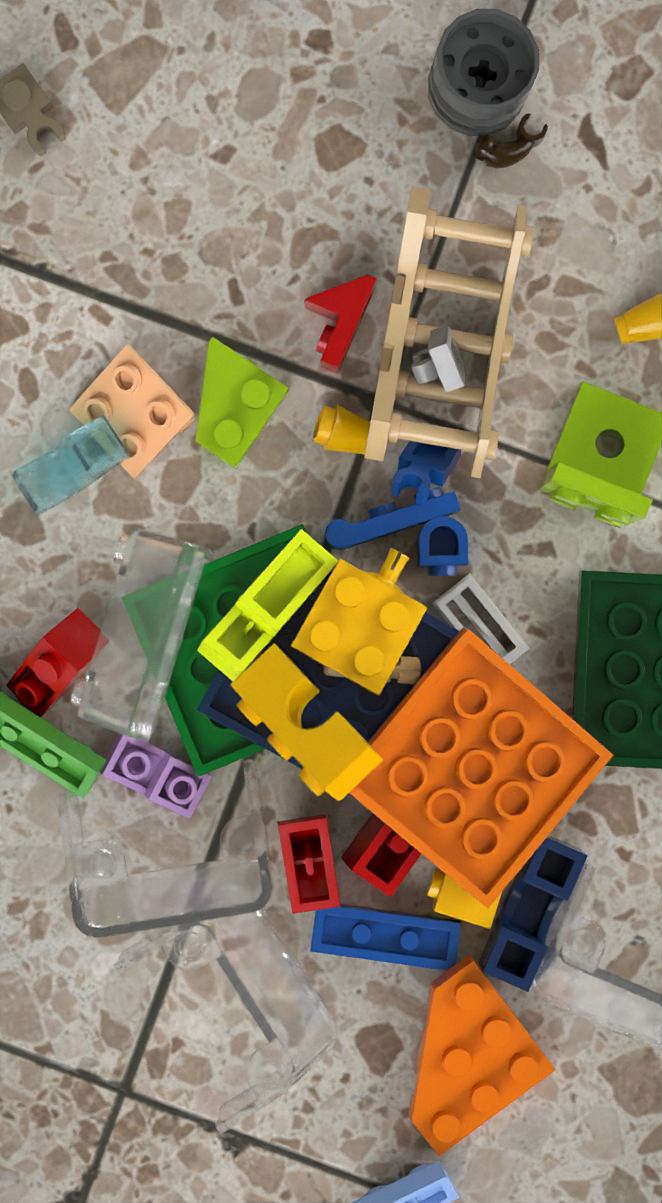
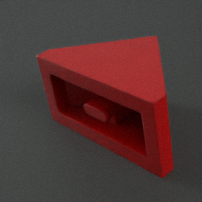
M327 815L277 821L292 914L341 907Z

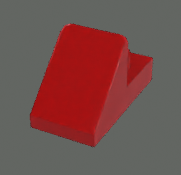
M365 275L304 299V307L337 322L335 327L326 324L316 347V351L323 354L320 360L322 368L339 374L376 288L377 278Z

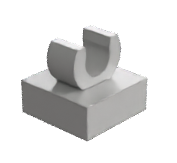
M449 325L431 330L428 349L412 355L415 364L411 365V369L417 383L423 384L439 376L445 392L464 387L466 366Z

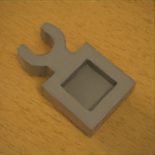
M24 63L0 79V114L14 134L27 127V140L34 152L41 157L46 154L39 143L41 133L52 131L61 142L66 140L65 132L59 122L54 118L43 115L54 106Z

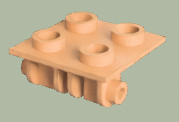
M129 344L119 352L69 409L133 479L137 478L179 432L183 433L195 421L193 419L195 414L189 406L176 395L172 388L162 380Z

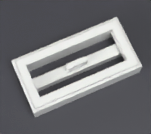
M470 573L431 603L451 627L460 631L463 626L446 606L448 602L453 600L491 649L508 664L514 662L530 649ZM466 588L470 590L515 648L509 653L461 595L463 590Z

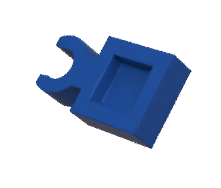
M409 441L399 456L398 471L393 478L392 495L398 497L402 489L412 487L417 489L415 504L423 505L429 498L430 484L433 483L441 487L444 485L461 456V450Z

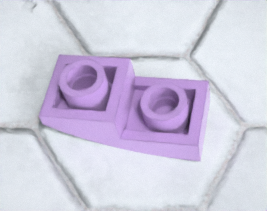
M122 728L116 736L105 758L107 761L100 772L103 776L145 795L148 800L189 819L212 778L209 773L197 777L191 763Z

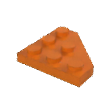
M470 954L430 984L425 1030H422L416 1065L418 1070L414 1095L411 1094L408 1111L412 1123L438 1156L452 1148L556 1070Z

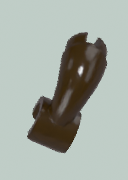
M525 114L517 128L516 141L498 142L492 136L486 135L478 144L474 152L475 157L487 163L486 166L496 169L512 166L524 159L533 147L538 146L543 141L548 125H544L540 134L529 135L525 131L524 126L527 124L531 114Z

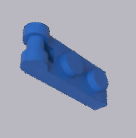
M437 487L430 489L428 500L421 506L414 504L397 509L396 503L390 502L367 510L370 519L352 525L346 520L336 519L330 522L326 528V541L333 549L345 550L425 524L437 517L458 513L461 509L455 491L443 495L442 488Z

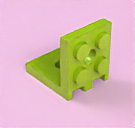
M583 381L578 388L538 490L545 493L549 492L548 500L572 510H576L577 506L590 511L594 510L596 511L594 515L596 520L613 527L621 528L622 524L629 525L645 519L653 499L641 494L662 444V412ZM610 431L620 438L621 450L616 457L606 458L597 451L595 445L596 438L601 432Z

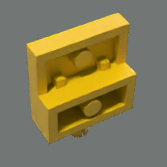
M392 548L389 550L390 552L378 574L362 571L339 559L291 645V648L377 696L380 695L428 608L405 595L395 584L405 564L409 561V557L402 553L394 569L391 570L390 568L399 551Z

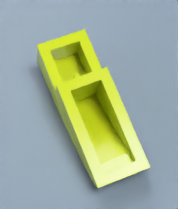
M301 529L244 592L233 608L207 635L197 651L232 681L236 680L337 565L338 560Z

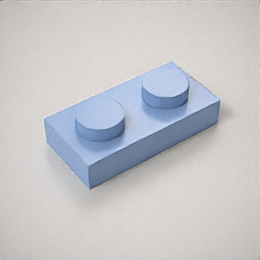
M438 1160L432 1164H424L414 1168L408 1176L387 1186H377L369 1190L364 1197L352 1203H450L458 1199L459 1196L453 1181L441 1161Z

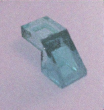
M102 415L63 436L55 449L16 469L11 476L35 514L39 516L84 490L126 460L130 455L105 415Z

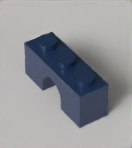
M548 835L519 870L478 961L483 973L529 992L548 948L546 939L552 920L564 899L569 900L588 857L580 848Z

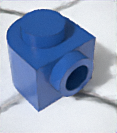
M446 516L428 521L419 532L417 539L418 567H428V576H457V566L469 565L468 536L463 525L457 520Z

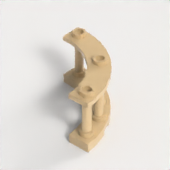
M412 186L397 273L406 274V276L396 274L364 458L384 462L387 442L397 444L398 439L474 452L471 477L481 478L485 459L494 461L497 450L499 431L491 430L498 372L500 363L508 364L511 354L513 335L505 334L520 255L529 256L534 227L526 226L527 206L523 205L517 206L513 228L437 215V210L428 209L431 189ZM433 235L508 248L502 281L427 269V263L418 262L422 239L432 240ZM423 288L498 301L492 336L450 329L460 351L488 355L483 389L464 386L445 392L441 381L432 380L418 384L415 377L408 376L409 371L400 370L403 347H413L414 343L429 345L430 331L440 328L418 324V318L409 317L413 291L423 292ZM405 395L480 408L477 432L402 420V414L392 413L395 398L404 400Z

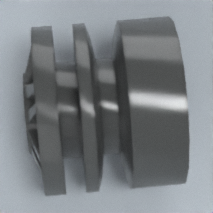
M475 9L458 16L444 30L428 76V98L435 114L450 129L467 136H486L506 129L519 116L539 72V48L531 30L516 16L499 9ZM474 76L483 78L484 88L475 86L476 79Z

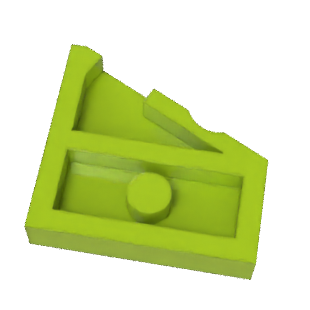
M213 336L208 342L195 441L234 469H237L290 390L287 386Z

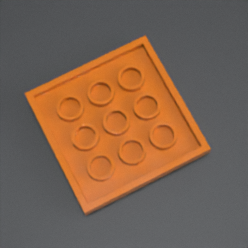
M463 627L368 741L369 745L380 755L383 761L349 793L488 909L613 757V754L472 631Z

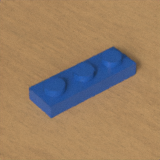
M340 904L341 907L315 911L310 952L445 971L456 965L461 929L460 920Z

